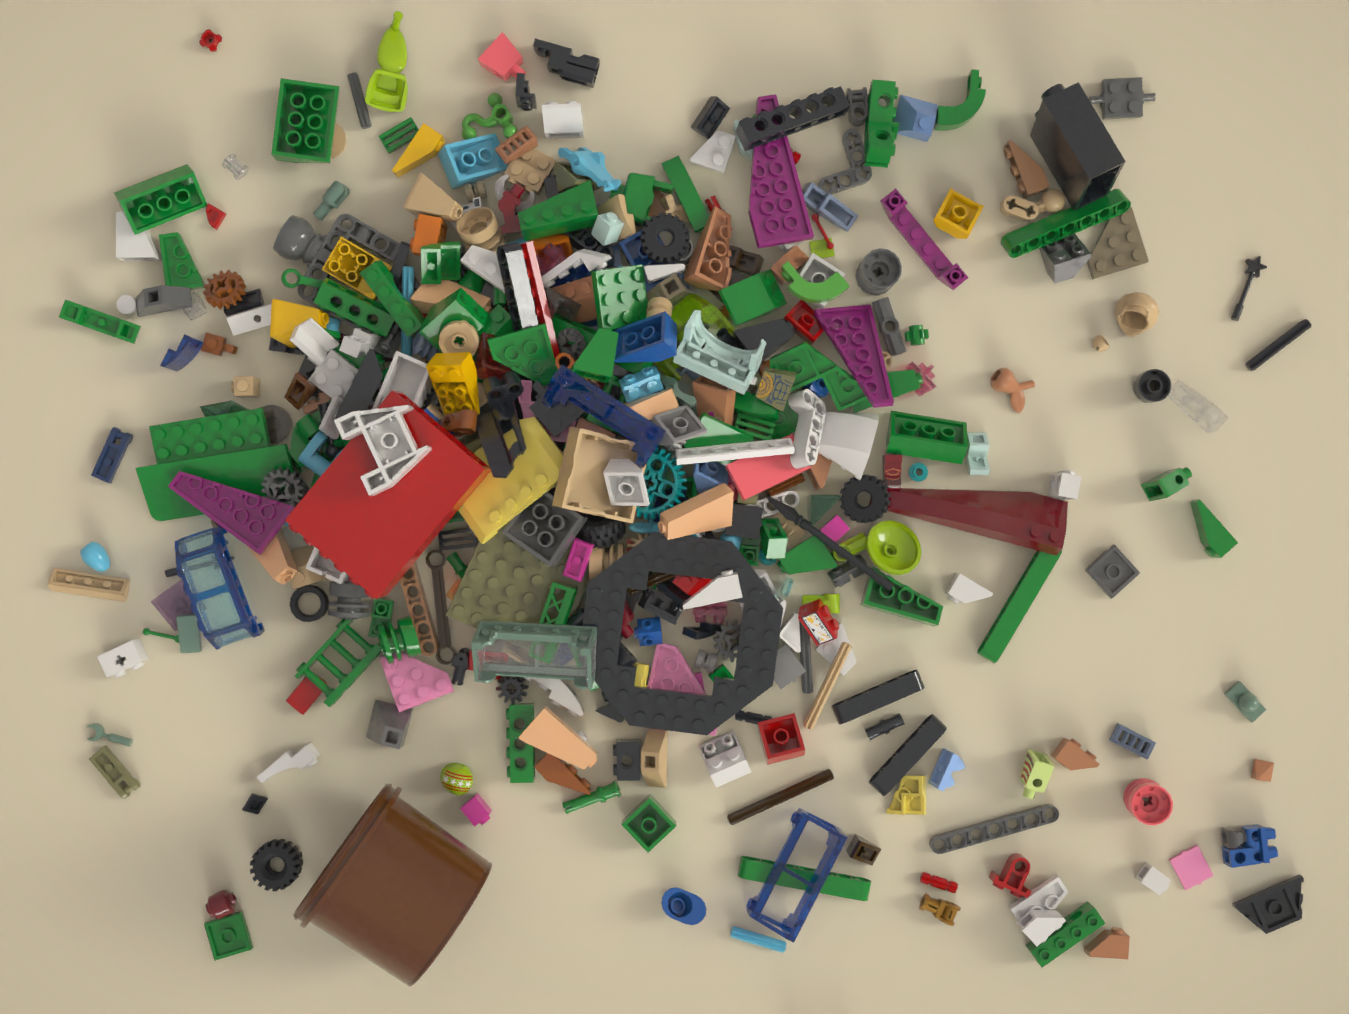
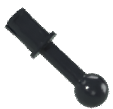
M330 402L318 404L321 421ZM328 436L326 454L334 459L342 449L341 447L334 446L335 439Z

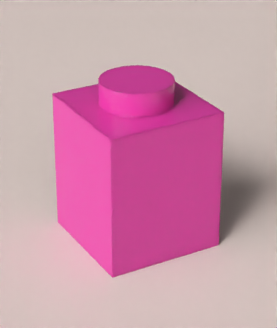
M834 515L819 530L836 542L850 528L838 515Z
M478 793L460 808L474 827L479 823L481 826L490 819L489 815L492 812Z

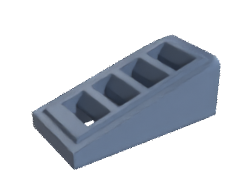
M1117 723L1109 739L1145 759L1149 758L1156 742ZM1122 730H1124L1125 733H1124V735H1123L1121 741H1118V738H1119V736H1120ZM1131 734L1132 737H1131V739H1130L1128 745H1126L1125 743H1126V741H1127L1129 735ZM1137 738H1139L1140 740H1139V742H1138L1136 748L1134 749L1133 746H1134V744H1135Z

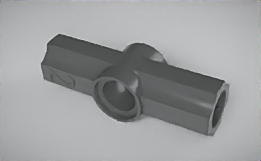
M886 297L872 302L880 326L879 330L883 335L889 354L893 357L905 353L906 348L899 330V322L895 318L889 298ZM885 323H891L894 330L892 332L887 331Z

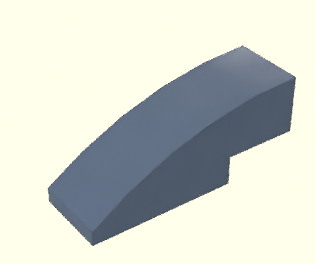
M812 182L806 183L802 189L806 207L844 231H849L858 217L856 213L830 193H825Z

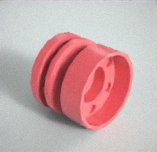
M1147 778L1136 779L1127 785L1124 791L1123 801L1125 807L1140 822L1146 825H1158L1169 818L1173 809V801L1170 794L1157 782ZM1146 797L1148 798V801L1145 802L1142 799Z

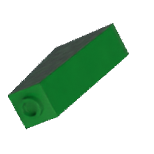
M916 370L887 372L893 399L922 388L921 383H924L920 372L916 373ZM868 399L852 405L854 413H858L871 408L872 405Z

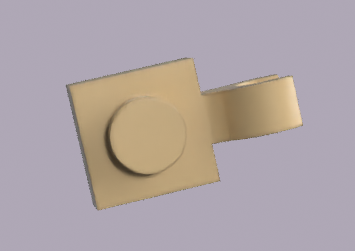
M672 194L660 198L661 204L667 209V211L663 212V215L672 213V216L675 217L677 215L681 221L689 222L682 205L676 206Z

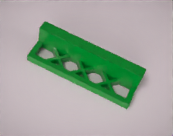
M553 582L539 624H553L552 622L556 621L555 625H566L579 588ZM556 587L566 591L564 599L558 602L554 596ZM556 606L559 614L557 618L551 620L548 610L550 607ZM533 641L528 656L549 664L552 663L560 643L549 642L547 644V642H543L546 652L544 656H539L534 651L536 645L542 642Z

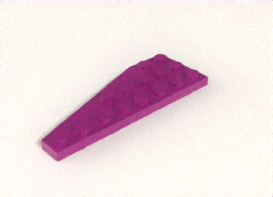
M776 94L757 98L755 116L762 111L769 112L779 106ZM787 136L753 148L748 214L758 249L807 241L814 238Z

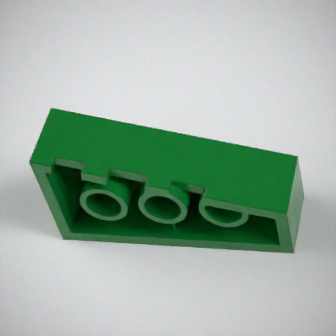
M591 180L519 212L518 218L524 241L594 227L598 212Z
M872 567L874 571L891 582L893 587L888 591L868 576L860 606L933 627L939 625L943 610L942 605L919 594L909 586L879 571V569Z

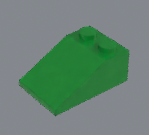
M771 269L755 274L718 291L735 326L771 314L787 304Z

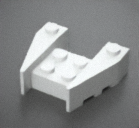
M403 405L352 411L334 420L342 439L350 440L363 434L379 467L360 476L370 496H375L392 488L432 450V447L428 445L418 449L403 414L414 410L412 406Z

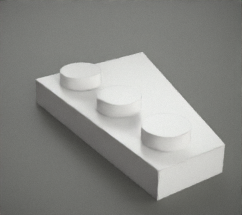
M1055 874L1031 890L1028 898L1023 896L1008 907L1016 919L1019 920L1029 910H1054L1068 893V890L1059 876Z

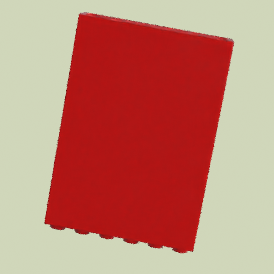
M394 390L388 394L378 408L403 405L412 406L414 410L403 414V417L418 449L428 445L432 447V450L392 488L375 496H370L360 476L379 467L364 435L361 434L352 438L285 519L289 524V529L295 533L299 532L308 545H314L323 558L330 559L335 563L333 566L338 571L349 575V580L353 584L363 587L365 589L364 593L372 599L388 595L491 472L490 467L409 397L403 392Z

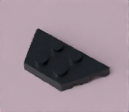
M1299 874L1236 901L1232 905L1260 930L1268 934L1302 919L1301 904L1303 902V894L1301 893V884L1304 882V878Z

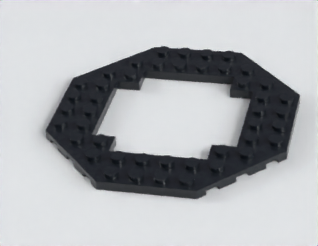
M654 531L587 584L582 626L597 627L594 681L630 726L708 735L773 686L783 607L732 541L694 536H683L668 540L664 533ZM726 570L737 572L742 598L728 600L744 603L734 679L714 676L712 695L635 686L637 666L618 664L627 588L647 590L649 571L714 579L721 575L722 571ZM579 652L578 661L584 668H587V656H581Z

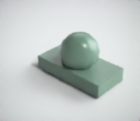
M1237 681L1224 693L1252 723L1266 711L1257 697L1240 681Z

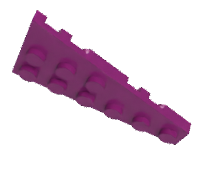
M871 304L815 309V317L872 407L893 406L894 400Z
M179 471L168 485L170 489L260 555L285 524V519L295 508L291 505Z

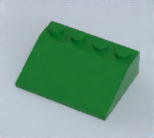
M281 78L271 153L275 160L292 163L331 162L339 86Z

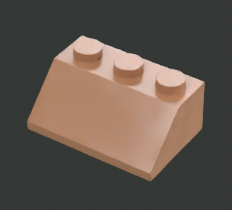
M592 276L549 288L552 308L556 313L579 323L597 319Z

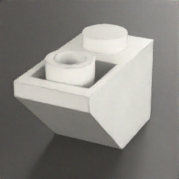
M1029 910L1016 924L1038 946L1045 942L1048 936L1055 930L1061 928L1066 920L1057 910Z

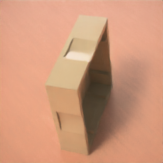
M570 427L552 506L633 524L637 506L611 505L603 472L610 459H630L643 471L644 475L650 446L629 440L616 439L582 428Z

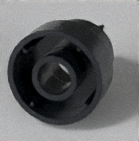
M1151 369L1141 373L1132 384L1134 385V394L1144 403L1161 401L1171 391L1169 376L1159 369ZM1151 381L1155 385V391H1152L1149 387Z

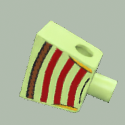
M1028 749L1020 780L1025 787L1022 794L1024 797L1034 799L1036 791L1041 793L1045 791L1054 769V765L1047 754Z

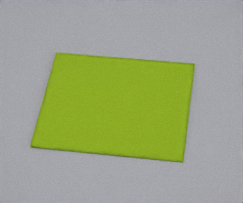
M825 239L809 242L811 255L814 253L822 259L835 256L834 248L828 249Z

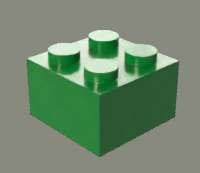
M649 794L622 820L621 825L649 853L676 827V821Z

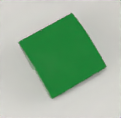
M443 242L421 247V284H441V280H460V242Z

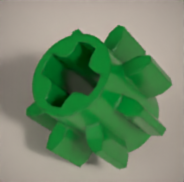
M921 324L909 326V331L905 332V342L910 341L911 346L924 345L925 340L929 338L928 329H923Z

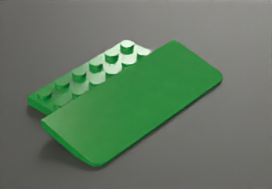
M263 408L149 426L157 464L135 468L152 518L157 521L205 515L168 487L179 471L265 497L267 493L261 492L265 487L261 483L265 480L266 474L272 469L277 471L279 467H282L283 471H285L289 467L290 473L295 471L287 444L271 446ZM286 484L280 490L281 492L283 489L285 490Z

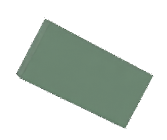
M198 614L177 615L181 653L201 652Z

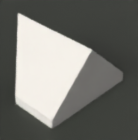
M793 613L781 626L780 638L796 652H801L799 613Z

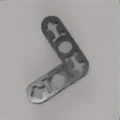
M848 129L842 138L851 169L822 178L818 187L825 193L832 195L866 184L872 177L870 166H862L863 172L868 173L865 179L862 176H858L861 172L860 167L855 168V166H860L864 163L863 142L859 132L855 129ZM849 134H851L852 137H856L854 139L855 147L851 150H849V148H852V143L850 140L847 141ZM860 152L862 160L854 161L852 154ZM848 176L850 178V183L848 185H842L840 183V177ZM834 178H836V184L832 185L829 191L826 188H822L824 182L832 184L834 183Z

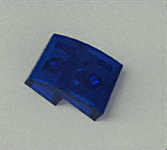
M184 334L177 350L169 348L160 366L178 372L195 358L201 350L203 342Z

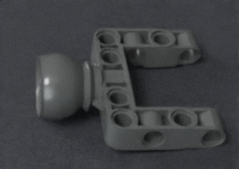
M350 214L339 215L328 235L321 236V234L315 235L312 225L307 220L292 215L281 228L273 249L284 259H302L308 268L304 277L314 279V272L323 268L335 246L332 244V241L335 237L342 236L348 241H351V239L356 240L369 250L392 262H395L400 243ZM345 220L352 222L349 229L342 228V223ZM378 240L386 241V246L383 249L376 248ZM322 270L323 276L317 280L324 281L325 278L329 279L331 275ZM299 285L297 289L299 296L318 307L313 302L319 288L312 287L313 294L305 296L304 289L308 286ZM332 297L336 304L342 303L339 297ZM354 305L350 306L353 312H360L359 308ZM330 310L325 311L353 328H360L347 318L341 319Z

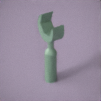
M99 723L87 726L93 727L97 732L94 738H88L89 741H96L106 737L109 741L129 747L133 742V739L113 733H104V728Z

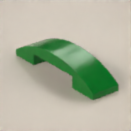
M66 299L59 318L133 344H135L141 327Z

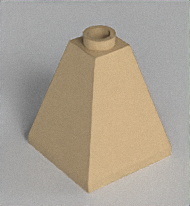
M421 172L403 205V208L417 218L419 214L440 217L444 222H457L463 214V207Z

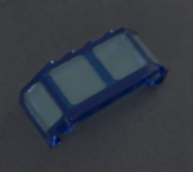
M220 525L175 541L176 572L183 580V590L190 598V608L198 619L197 626L199 631L203 632L204 637L216 650L222 646L249 637L260 636L265 632L262 622L257 624V616L252 614L226 546L229 543L228 540H225L223 534L228 532Z

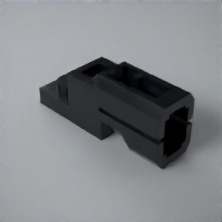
M535 38L533 47L537 55L545 58L550 56L547 65L549 72L559 74L562 80L591 88L594 87L595 75L598 74L600 67L599 58L585 54L576 57L573 56L571 48Z

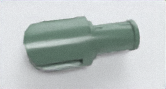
M334 181L322 195L323 201L313 212L314 216L323 221L332 208L337 209L350 194V189L342 183Z

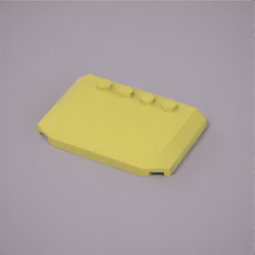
M537 417L519 420L527 449L523 455L520 454L515 459L514 469L508 477L494 478L492 472H490L458 510L481 544H485L499 533L498 530L557 484L564 454ZM513 428L503 435L509 450L512 444L517 441ZM481 447L474 454L489 466L483 447Z

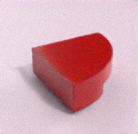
M208 203L206 207L208 222L214 229L218 230L226 213Z

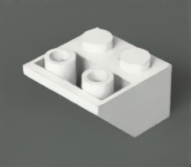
M567 101L566 104L547 102L546 105H542L546 139L584 137L581 103L576 101Z
M734 731L699 745L716 788L751 773Z

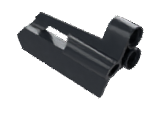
M515 371L506 372L500 380L495 376H491L483 381L487 403L479 408L480 414L477 415L476 430L494 478H507L514 469L515 459L520 454L523 455L527 449L514 405V400L523 393L524 387L518 373ZM513 428L517 441L508 450L503 435Z

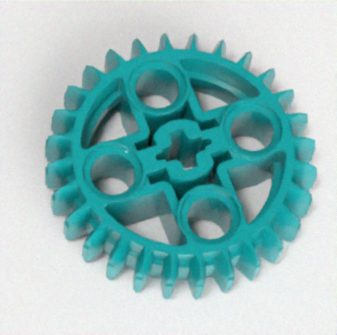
M654 448L653 452L651 449L649 450V460L645 468L644 480L650 504L645 507H636L637 517L639 518L644 513V519L648 520L651 515V519L656 520L657 514L660 517V513L674 507L675 503H682L678 499L679 497H685L681 490H687V487L682 486V483L687 482V479H683L681 476L685 475L686 472L679 471L683 466L675 465L677 463L676 458L671 460V453L665 456L666 451L663 449L660 453L658 448ZM660 460L662 467L659 470H655L654 465ZM668 468L673 472L675 483L665 480ZM652 481L654 486L648 485V482ZM671 485L673 492L667 496L665 489ZM658 496L668 499L665 504L654 508Z

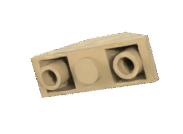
M648 729L641 750V773L647 786L667 787L668 730Z

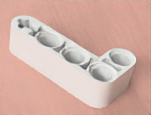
M805 389L792 393L788 397L790 407L799 414L793 441L794 454L790 456L791 464L795 469L804 468L816 463L826 415L825 403L812 391Z

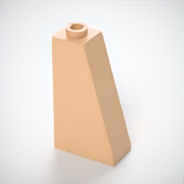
M441 280V284H421L410 298L411 305L417 307L421 313L428 314L430 307L462 288L486 312L490 313L493 310L491 298L450 280Z
M723 483L660 513V521L658 522L660 533H664V536L669 540L732 526L734 492Z
M282 528L261 555L248 547L273 580L285 585L298 572Z
M546 706L518 737L521 741L583 770L587 766L591 768L598 760L596 758L598 752Z

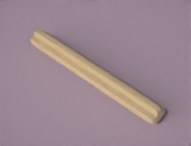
M841 643L804 721L803 726L810 730L813 729L851 650L849 643Z

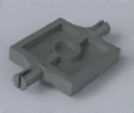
M1142 77L1103 79L1100 96H1089L1091 104L1100 103L1103 119L1141 118L1143 116L1144 101H1155L1156 97L1154 96L1156 94H1144Z

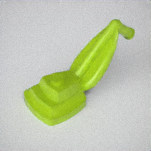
M395 11L392 24L384 33L378 47L377 62L380 68L375 69L370 76L366 88L365 102L383 111L402 112L407 101L408 86L405 75L400 72L406 66L407 49L403 34L399 30L403 14Z

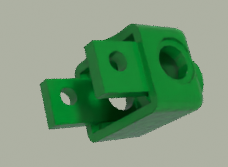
M629 173L625 185L620 184L617 191L611 190L610 199L618 194L624 195L627 214H633L635 226L643 228L645 222L651 220L648 214L653 203L654 190L673 194L674 186L670 183L657 181L655 176Z

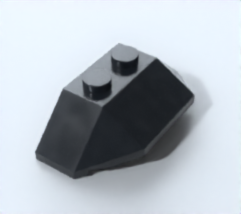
M370 348L334 420L352 411L371 410L375 400L372 398L375 392L379 393L383 384L381 382L383 374L373 349Z

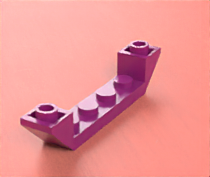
M896 188L880 201L890 222L939 281L954 290L968 279V276L957 263L952 265L905 207L908 203Z

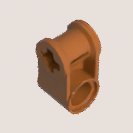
M463 409L459 412L446 414L441 421V426L447 431L454 432L456 436L474 434L476 432L478 413L473 410Z

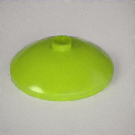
M882 521L876 524L867 535V552L873 563L881 570L894 575H903L909 573L918 565L921 558L920 542L915 533L906 525L897 521Z

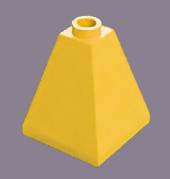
M272 299L270 337L290 348H295L297 346L290 341V337L297 325L312 318L322 328L326 329L329 323V316L317 308Z

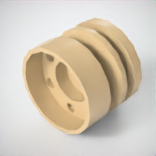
M478 207L465 212L456 223V230L464 242L467 251L474 245L496 252L498 246L505 245L506 243L493 211L489 208Z
M624 543L618 544V552H614V544H611L609 552H605V547L598 548L596 546L593 548L589 559V580L596 577L625 554Z

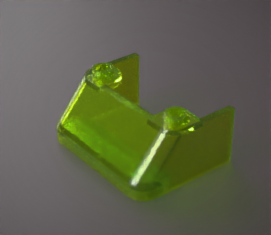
M697 294L687 295L672 308L671 318L677 324V335L685 329V325L694 310L701 311V320L704 323H715L720 329L726 328L730 335L736 331L716 306ZM674 356L655 362L667 377H674L677 379V382L682 379L669 364L674 360Z

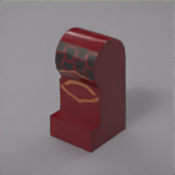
M882 455L883 484L887 485L889 488L887 490L901 489L902 455Z

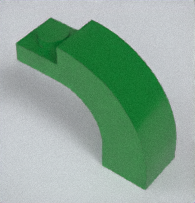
M972 69L968 74L967 96L962 104L958 106H939L937 108L935 130L948 131L962 127L980 109L985 98L986 89H980L982 77H979V70Z

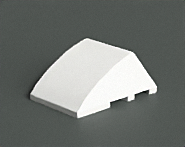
M826 412L818 453L829 460L832 459L841 465L843 470L847 469L856 475L855 478L861 480L876 434L879 413Z

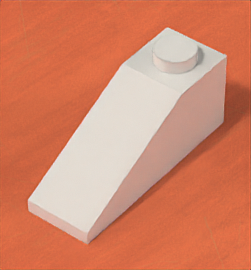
M733 570L722 571L721 575L715 577L683 603V610L742 598L738 573L733 572Z

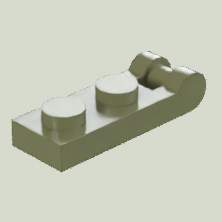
M107 745L103 746L89 758L122 799H126L130 796L132 790H137L140 787L139 781L132 777ZM125 781L128 785L123 787L121 782Z

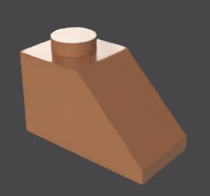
M795 246L785 253L770 269L775 279L783 285L786 280L781 275V267L789 261L795 270L798 271L809 260V257L798 246Z
M820 453L817 455L816 463L806 470L815 490L825 486L832 463L831 459H827Z
M1112 927L1111 930L1104 929L1084 947V952L1089 957L1128 959L1130 936L1122 928Z

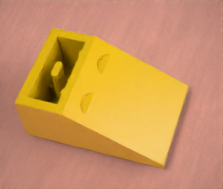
M341 236L321 270L374 301L377 299V296L360 275V272L380 259ZM383 261L388 270L391 272L393 267Z
M471 352L436 353L428 362L426 368L444 415L459 412L463 409L476 411L479 415L477 370Z

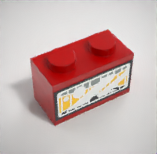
M821 599L799 607L798 619L817 646L837 639L839 623L836 619H833L828 606L824 605Z

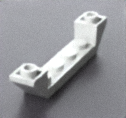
M587 249L576 251L541 277L545 289L552 287L555 284V279L558 277L560 279L564 278L570 273L569 269L572 267L575 269L583 263L589 272L595 269L597 271L602 270L607 266L606 262L611 259V256Z

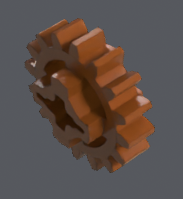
M221 270L220 275L214 273L213 279H207L209 284L203 286L206 289L203 291L206 301L213 308L217 306L220 310L223 306L229 309L230 304L236 306L235 301H242L240 296L246 294L244 291L246 288L244 280L237 272L231 273L230 270H227L226 273H223Z

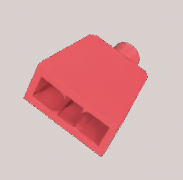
M503 32L478 58L480 66L504 81H507L511 76L517 78V73H525L526 75V72L520 67L523 64L522 56Z

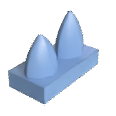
M943 748L928 783L941 791L955 785L954 779L951 776L952 772L965 769V765L959 755Z

